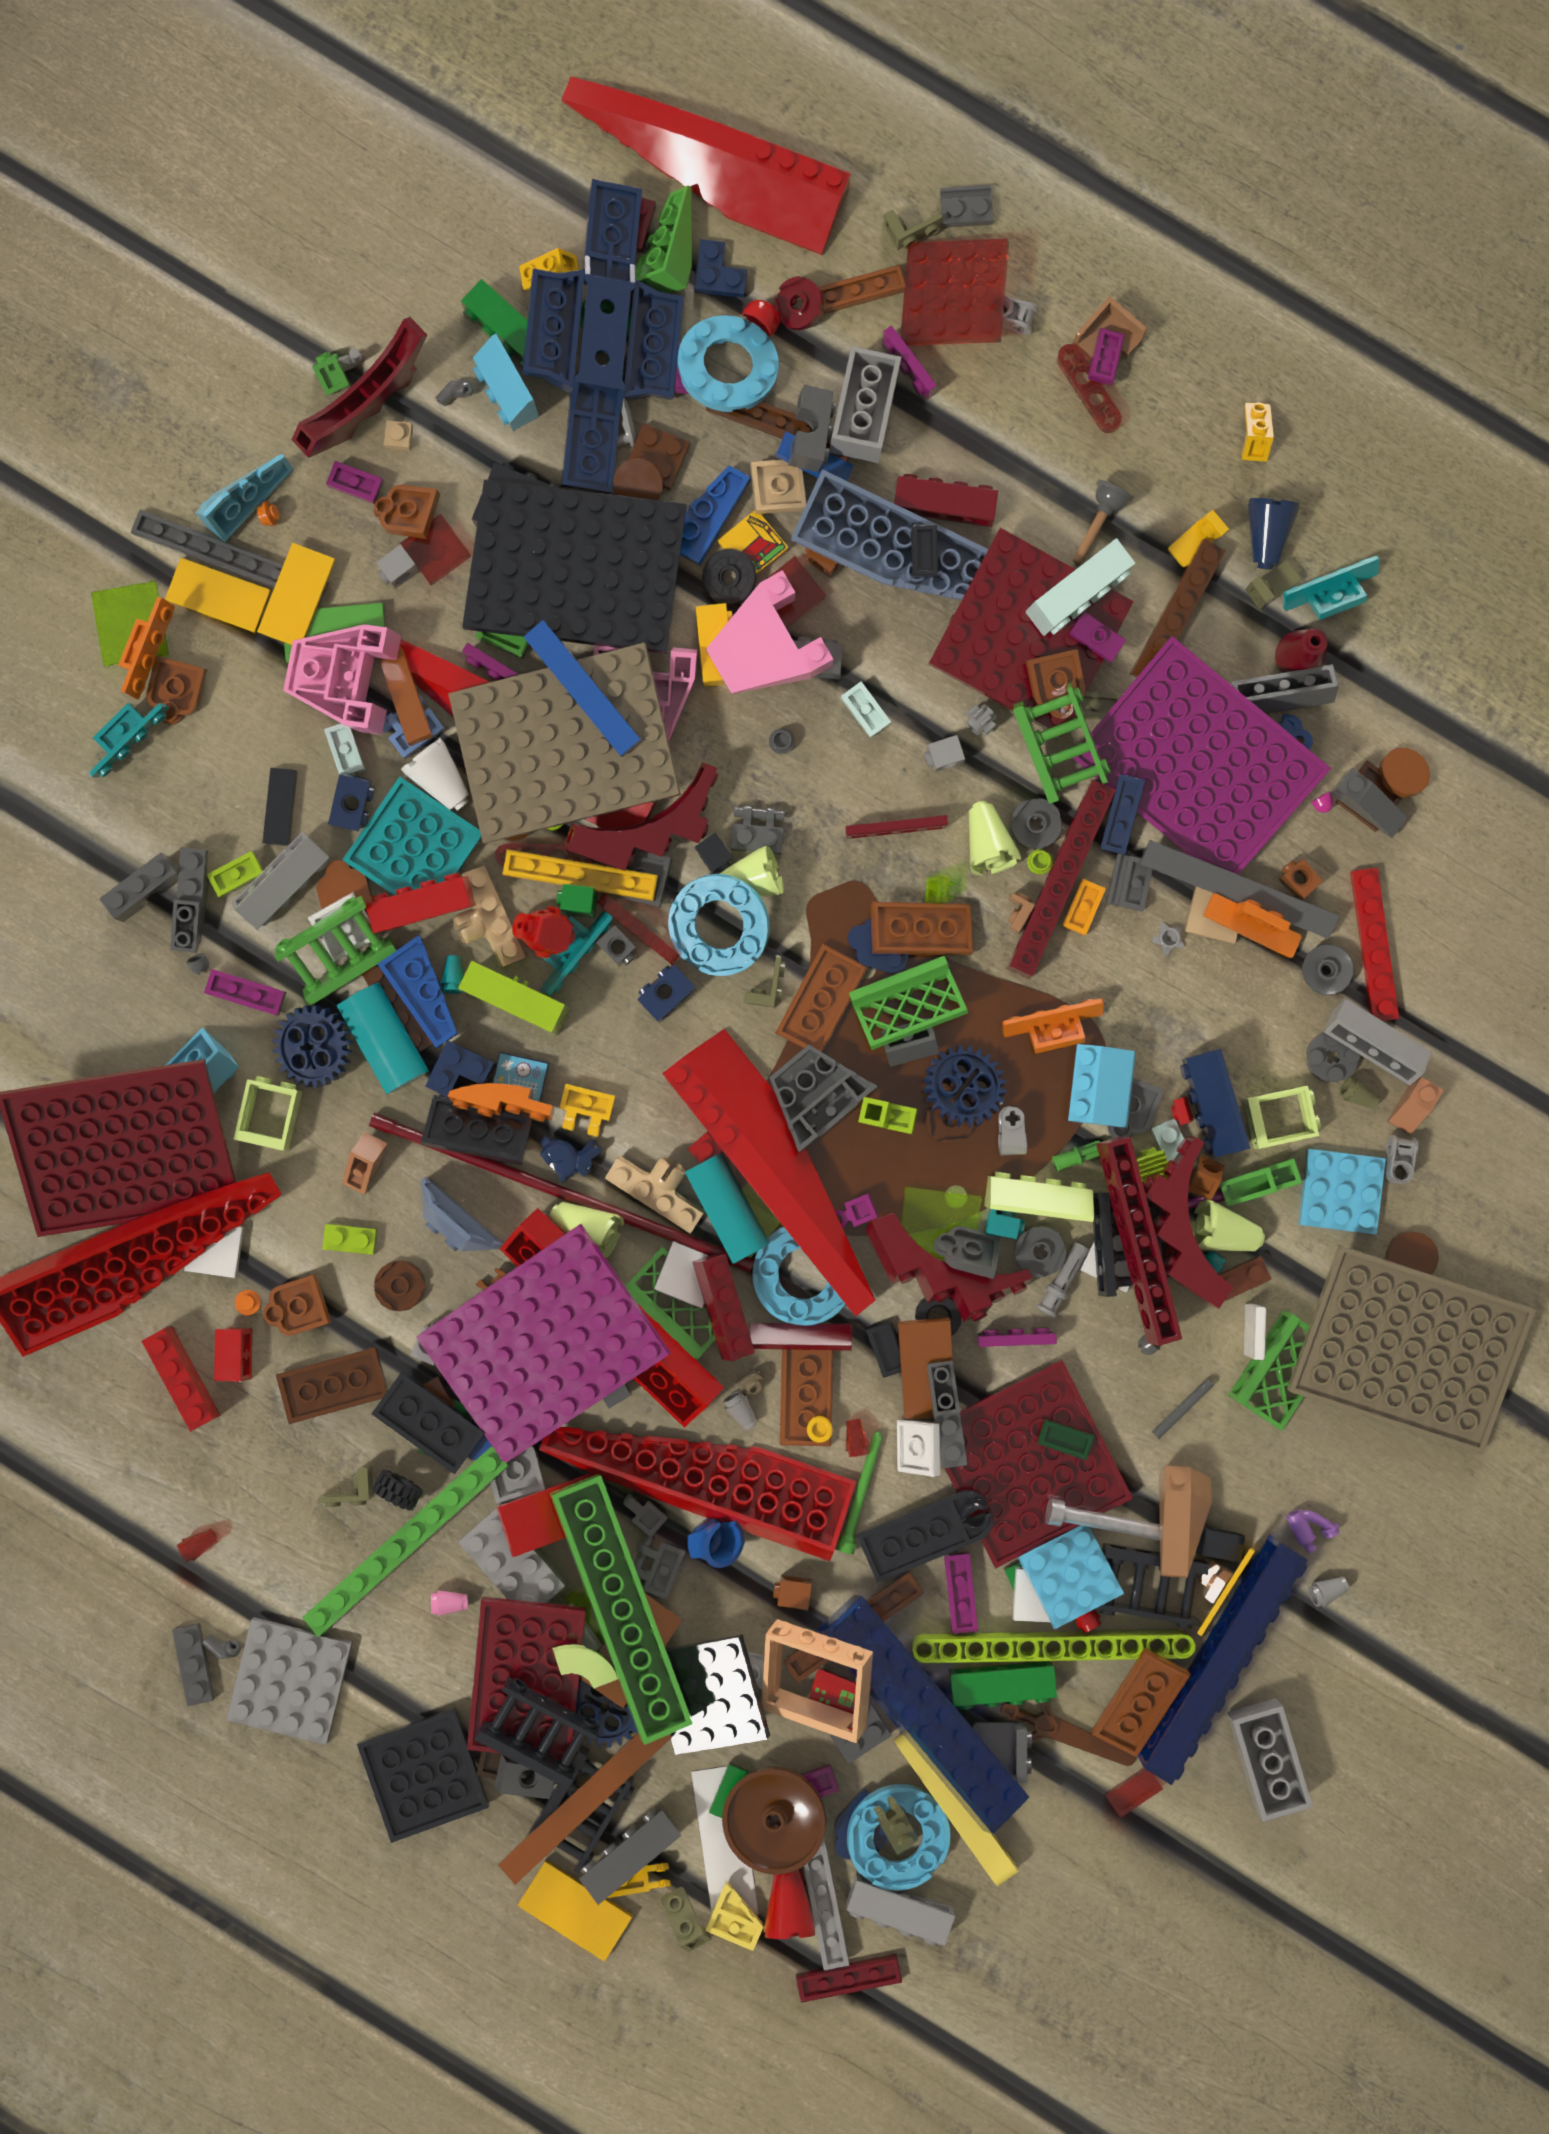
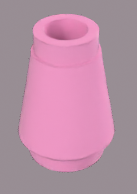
M437 1590V1593H431V1614L442 1616L468 1609L467 1594Z

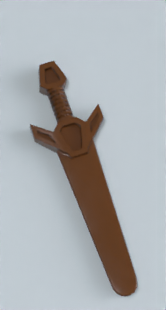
M1003 1702L1000 1707L1001 1713L1011 1721L1018 1718L1034 1725L1035 1731L1031 1733L1032 1743L1047 1737L1125 1766H1131L1135 1762V1757L1097 1738L1090 1732L1053 1716L1048 1702L1041 1703L1043 1712L1037 1715L1018 1708V1705H1011L1010 1702Z

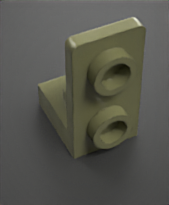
M891 210L884 214L883 225L898 251L903 247L908 249L914 246L919 239L926 235L931 237L938 233L942 227L943 217L939 213L907 230L902 217H897L894 210Z
M1286 560L1263 577L1259 576L1254 579L1245 590L1260 610L1299 583L1301 578L1289 561Z
M776 955L771 996L766 995V990L751 988V993L745 992L744 1004L774 1008L775 1002L780 1003L782 988L777 987L779 977L784 978L786 965L785 962H781V956Z
M362 1466L354 1474V1488L358 1489V1492L323 1494L318 1497V1503H325V1507L341 1506V1502H351L352 1506L367 1504V1501L374 1497V1491L372 1490V1466Z
M680 1887L661 1898L662 1905L680 1948L691 1952L712 1940L709 1932L700 1926L685 1888Z

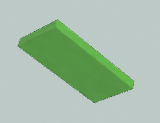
M375 603L316 609L305 638L360 625L386 627L384 604ZM284 643L286 663L289 664L292 645Z

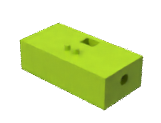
M474 961L470 962L458 989L555 1035L558 1034L570 1009L568 1006L527 987L528 981L524 980L523 984L518 983L520 978L517 976L512 980Z

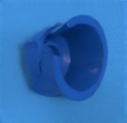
M706 1518L694 1528L692 1534L688 1535V1550L691 1558L706 1560L710 1566L715 1568L727 1567L733 1564L740 1556L745 1544L743 1529L736 1521L721 1523L714 1518Z

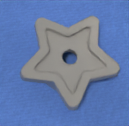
M1161 923L1160 934L1152 938V942L1161 945L1164 955H1168L1173 948H1184V944L1180 939L1182 927L1170 928L1166 924ZM1167 936L1171 937L1170 941H1167Z

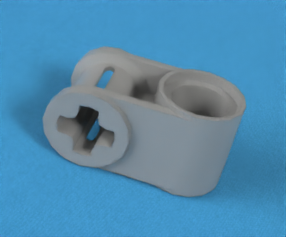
M997 295L990 304L987 317L990 323L995 326L1012 330L1017 334L1030 335L1032 333V321L1039 308L1031 302L1021 301L1006 295ZM995 307H1002V308H1004V310L1006 311V313H1005V314H999V313H997V312L995 311Z
M1004 1107L998 1115L1000 1156L1026 1154L1027 1139L1024 1114L1017 1107ZM1010 1111H1012V1114L1017 1115V1120H1013L1012 1125L1009 1121L1005 1120V1117L1010 1115Z
M1390 1134L1386 1146L1387 1155L1384 1176L1389 1183L1403 1184L1413 1178L1419 1148L1418 1138L1413 1137L1410 1140L1398 1138L1395 1134ZM1397 1166L1403 1169V1177L1401 1179H1398L1394 1174Z

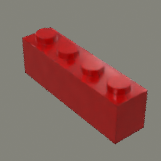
M459 873L444 876L445 881L437 884L435 879L422 882L419 889L411 890V886L397 889V895L387 897V893L372 896V902L365 904L373 933H381L476 906L468 876L460 877Z
M173 1326L164 1328L141 1341L190 1432L221 1416Z

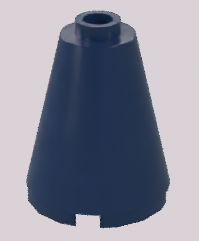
M1267 498L1249 499L1248 512L1253 563L1258 564L1257 568L1273 570V565H1279L1297 517L1300 503L1288 500L1275 501Z

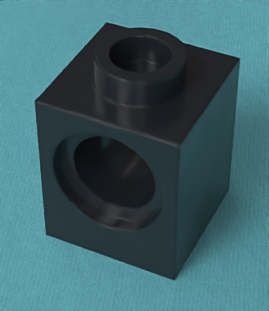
M716 832L694 847L711 873L716 870L720 873L731 866L729 861L733 857Z

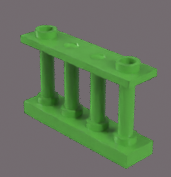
M1072 682L1067 684V691L1069 693L1067 695L1033 708L1030 706L1026 707L1024 701L1013 706L1014 714L1049 804L1059 801V792L1062 791V788L1100 775L1101 781L1104 784L1108 782L1107 774L1111 773L1106 758L1103 760L1100 758L1080 703L1084 702L1079 687L1074 689ZM1073 704L1078 718L1041 732L1040 730H1034L1032 722L1035 721L1036 717ZM1082 728L1086 742L1052 755L1048 753L1044 755L1041 748L1044 741ZM1091 751L1095 762L1094 766L1059 779L1058 777H1052L1050 769L1053 768L1054 764Z
M362 896L346 900L340 909L293 938L283 939L274 949L276 960L279 962L287 957L306 983L303 993L305 1000L310 1006L397 951L395 943L390 936L383 939L377 933H373L371 924L362 913V910L366 908ZM350 917L355 919L371 942L370 948L363 952L355 948L339 925ZM329 930L332 931L349 955V961L342 965L335 964L318 940V937ZM307 944L311 946L328 970L327 974L319 979L313 977L295 952Z

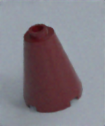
M1318 629L1289 632L1280 640L1275 650V661L1278 669L1282 673L1324 666L1327 654V637Z

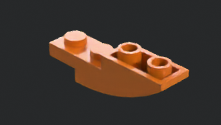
M498 1083L475 1084L449 1091L448 1094L449 1099L453 1101V1106L465 1110L468 1109V1106L478 1109L477 1112L488 1117H492L493 1114L500 1115L503 1106H505L506 1111L514 1114H520V1111L529 1113L530 1118L544 1122L545 1118L552 1120L555 1112L552 1105L532 1100L533 1092L530 1088Z

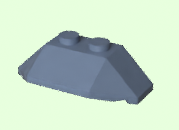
M424 1177L421 1180L423 1218L428 1221L425 1225L435 1234L440 1232L447 1239L444 1242L454 1251L458 1249L460 1251H477L501 1248L504 1243L432 1179Z

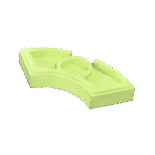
M574 1644L552 1648L561 1675L570 1673L582 1675L589 1680L593 1689L618 1679L611 1663L599 1652Z

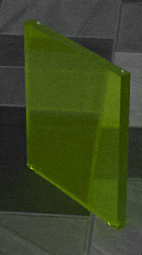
M156 581L91 592L103 666L110 667L119 664L136 618L148 622L155 601L159 597ZM166 633L156 656L165 657L169 655Z
M906 1187L904 1190L905 1197L901 1225L912 1239L933 1257L944 1259V1256L939 1255L933 1247L935 1239L941 1234L949 1233L955 1226L977 1230L980 1204L982 1202L981 1196Z

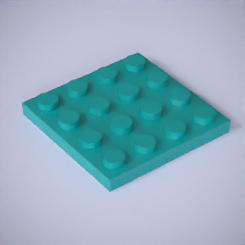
M399 776L343 858V861L393 895H397V889L411 886V890L419 889L422 882L435 879L437 884L445 881L444 876L459 873L482 838L479 829Z

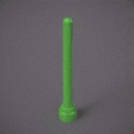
M875 1432L872 1435L844 1534H841L840 1538H838L835 1547L836 1550L854 1555L857 1546L854 1534L882 1441V1434L880 1432Z

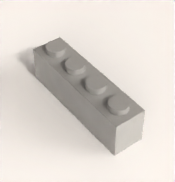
M302 831L231 902L234 910L256 930L261 926H266L272 920L273 914L279 908H284L290 902L291 896L297 890H302L308 884L309 878L326 866L329 856Z
M1346 998L1331 1011L1323 1031L1409 1086L1424 1074L1431 1055L1430 1050Z
M857 1872L846 1900V1911H849L851 1916L857 1919H864L865 1917L874 1920L876 1925L883 1928H888L889 1926L896 1928L901 1934L908 1937H913V1935L921 1937L924 1942L933 1946L938 1944L945 1946L955 1918L954 1908L907 1890L882 1889L873 1885L862 1874Z

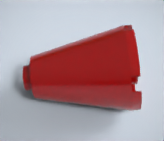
M801 1869L787 1874L773 1875L764 1926V1937L790 1939V1937L799 1936V1938L815 1936V1925Z

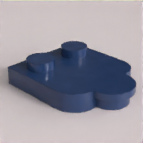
M871 918L864 925H857L849 931L848 943L853 949L857 950L856 957L859 963L894 975L904 972L909 954H872Z
M864 1787L842 1810L834 1822V1830L838 1836L835 1842V1849L837 1854L843 1859H851L847 1847V1829L851 1816L859 1803L870 1794ZM880 1824L875 1828L873 1838L875 1849L878 1852L888 1842Z

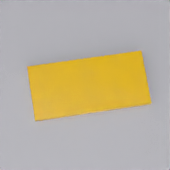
M292 543L257 632L292 645L294 640L305 638L334 566L335 558Z
M180 558L165 600L256 633L271 590Z
M1253 1548L1249 1549L1197 1634L1202 1636L1206 1632L1256 1550Z

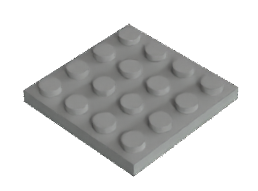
M253 1617L250 1622L226 1720L326 1745L329 1741L353 1641L324 1634L317 1637L312 1631Z

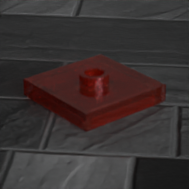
M795 556L769 576L771 577L783 570L795 591V601L776 611L786 628L826 598V594Z

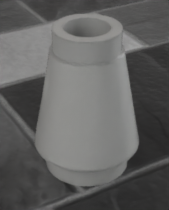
M741 1390L733 1392L724 1399L725 1409L744 1430H748L757 1424L758 1421L755 1418L747 1395H744Z
M1344 1577L1314 1582L1308 1588L1309 1596L1316 1607H1326L1349 1591V1585Z

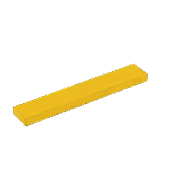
M508 849L503 869L504 876L562 886L563 884L594 887L597 892L654 901L658 875L630 870L624 871L613 867Z

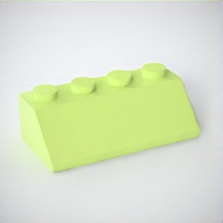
M995 1172V1177L988 1176L984 1206L989 1209L1093 1222L1094 1220L1093 1190L1087 1189L1086 1183L1071 1182V1186L1061 1185V1180L1046 1178L1045 1183L1035 1182L1036 1177L1021 1175L1020 1180L1010 1179L1011 1174Z

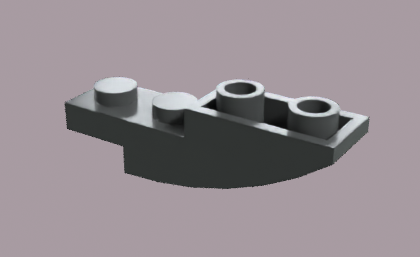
M189 847L180 848L177 898L174 899L170 950L197 953L209 887V879L207 877L208 850Z
M953 1361L927 1364L934 1423H939L941 1469L967 1465Z

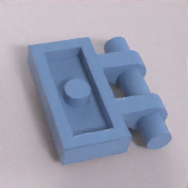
M420 696L422 705H424V704H425V701H424V700L422 699V697ZM430 708L425 710V714L433 737L412 746L407 744L397 712L394 714L391 712L386 716L387 719L384 722L383 731L386 733L391 728L395 729L396 732L388 738L404 759H407L445 731V728Z

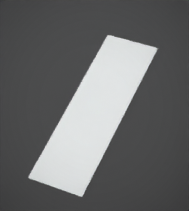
M727 1766L692 1771L711 1912L725 1881H727L753 1912L758 1915L752 1868L741 1862L730 1849L723 1832L722 1818L709 1813L710 1806Z

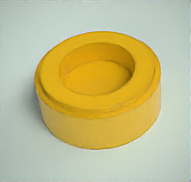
M815 1416L807 1424V1434L814 1442H825L832 1435V1424L824 1416Z

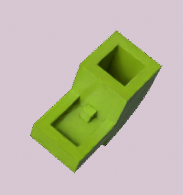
M864 1097L858 1122L913 1134L919 1109Z

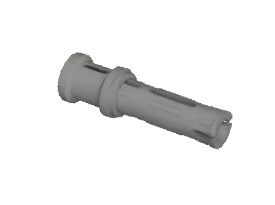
M1077 1242L1074 1243L1053 1284L1047 1285V1292L1043 1300L1035 1308L1056 1319V1312L1061 1302L1067 1299L1068 1293L1066 1291L1089 1252L1088 1248Z

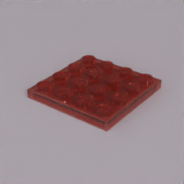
M1007 238L915 242L908 244L905 275L906 287L904 288L900 336L906 345L1001 342L1009 250Z

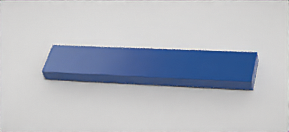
M544 620L524 636L525 640L621 757L642 741Z

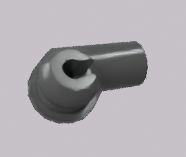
M212 1634L202 1643L219 1659L236 1657L241 1651L238 1641L220 1642Z

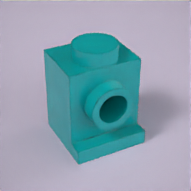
M989 1209L984 1232L1017 1239L1018 1234L1022 1235L1025 1220L1015 1218V1212L1000 1210V1214H996L995 1209Z

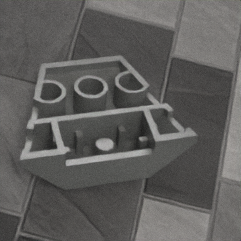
M807 1045L769 1077L799 1153L834 1129L862 1105L864 1097L868 1098L878 1087L810 1045Z

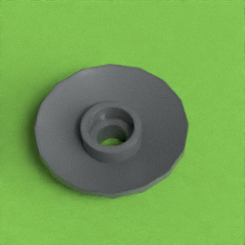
M1321 945L1313 948L1306 955L1302 964V975L1306 984L1314 992L1322 995H1334L1343 991L1350 984L1353 976V963L1350 956L1342 948L1335 945ZM1323 966L1329 968L1328 975L1322 973L1321 969Z

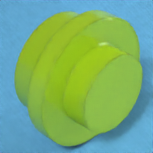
M1043 849L1032 851L1027 858L1029 870L1037 875L1047 873L1053 864L1052 856Z

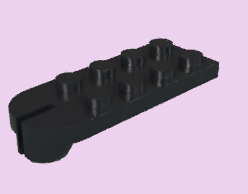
M969 1489L960 1490L857 1533L856 1536L878 1583L984 1539L992 1528L993 1512L992 1509L986 1510L989 1508V1502L982 1494ZM978 1509L986 1510L972 1517L969 1516V1513Z

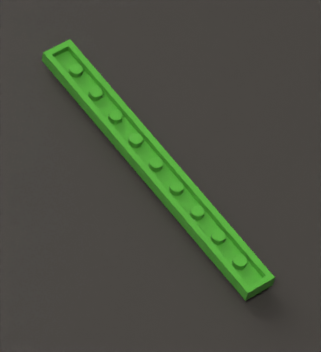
M492 1446L302 1617L316 1636L320 1637L325 1634L510 1466V1463L503 1462Z

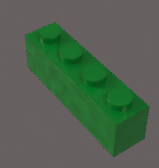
M480 279L461 300L464 308L463 314L472 323L477 321L482 326L481 330L488 338L497 334L508 356L514 355L520 360L518 362L519 365L523 367L527 320L486 282Z
M1052 1661L949 1669L952 1703L954 1707L958 1706L962 1710L972 1709L974 1705L984 1704L985 1707H997L1001 1702L1021 1705L1025 1703V1700L1045 1703L1051 1701V1698H1057L1055 1669Z

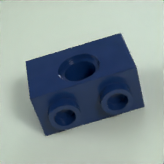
M344 772L339 774L328 824L354 831H359L361 826L367 825L369 812L365 811L367 801L372 802L375 787L371 786V779ZM348 796H355L359 800V807L357 809H351L347 806L346 798Z
M675 965L672 968L666 966L658 973L659 979L653 985L648 983L638 992L640 997L637 1000L658 1023L696 990V987ZM670 986L672 988V995L668 999H661L658 995L660 987Z

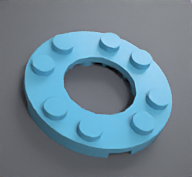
M722 315L704 319L686 333L679 347L677 367L684 388L696 401L713 410L732 412L734 409H750L761 403L770 394L776 382L779 361L772 340L760 327L740 317ZM732 341L733 344L737 343L743 346L752 358L753 368L750 375L743 381L735 384L722 383L709 375L704 366V355L713 344Z
M709 874L691 881L680 891L670 908L668 927L672 943L684 961L687 960L697 967L698 971L715 976H728L747 969L760 957L769 939L770 920L765 903L749 884L731 875ZM713 900L725 901L740 912L743 919V933L740 940L734 946L715 948L708 945L700 937L696 928V917L699 909L705 903Z
M784 1227L779 1228L768 1237L770 1244L758 1250L753 1265V1284L762 1305L776 1318L787 1323L803 1326L818 1324L836 1315L844 1307L845 1303L828 1282L818 1295L808 1299L796 1298L789 1295L783 1289L779 1281L780 1264L788 1253L801 1248Z
M908 1784L888 1785L870 1793L854 1810L847 1829V1847L857 1871L873 1885L887 1890H907L929 1880L932 1877L931 1874L940 1864H943L950 1846V1826L944 1811L932 1795L921 1788ZM891 1795L904 1812L917 1818L921 1823L923 1831L922 1842L917 1851L909 1858L900 1861L889 1860L881 1856L875 1849L873 1842L874 1830L879 1825L878 1817L873 1808L879 1806L884 1812H887L891 1809L887 1798Z

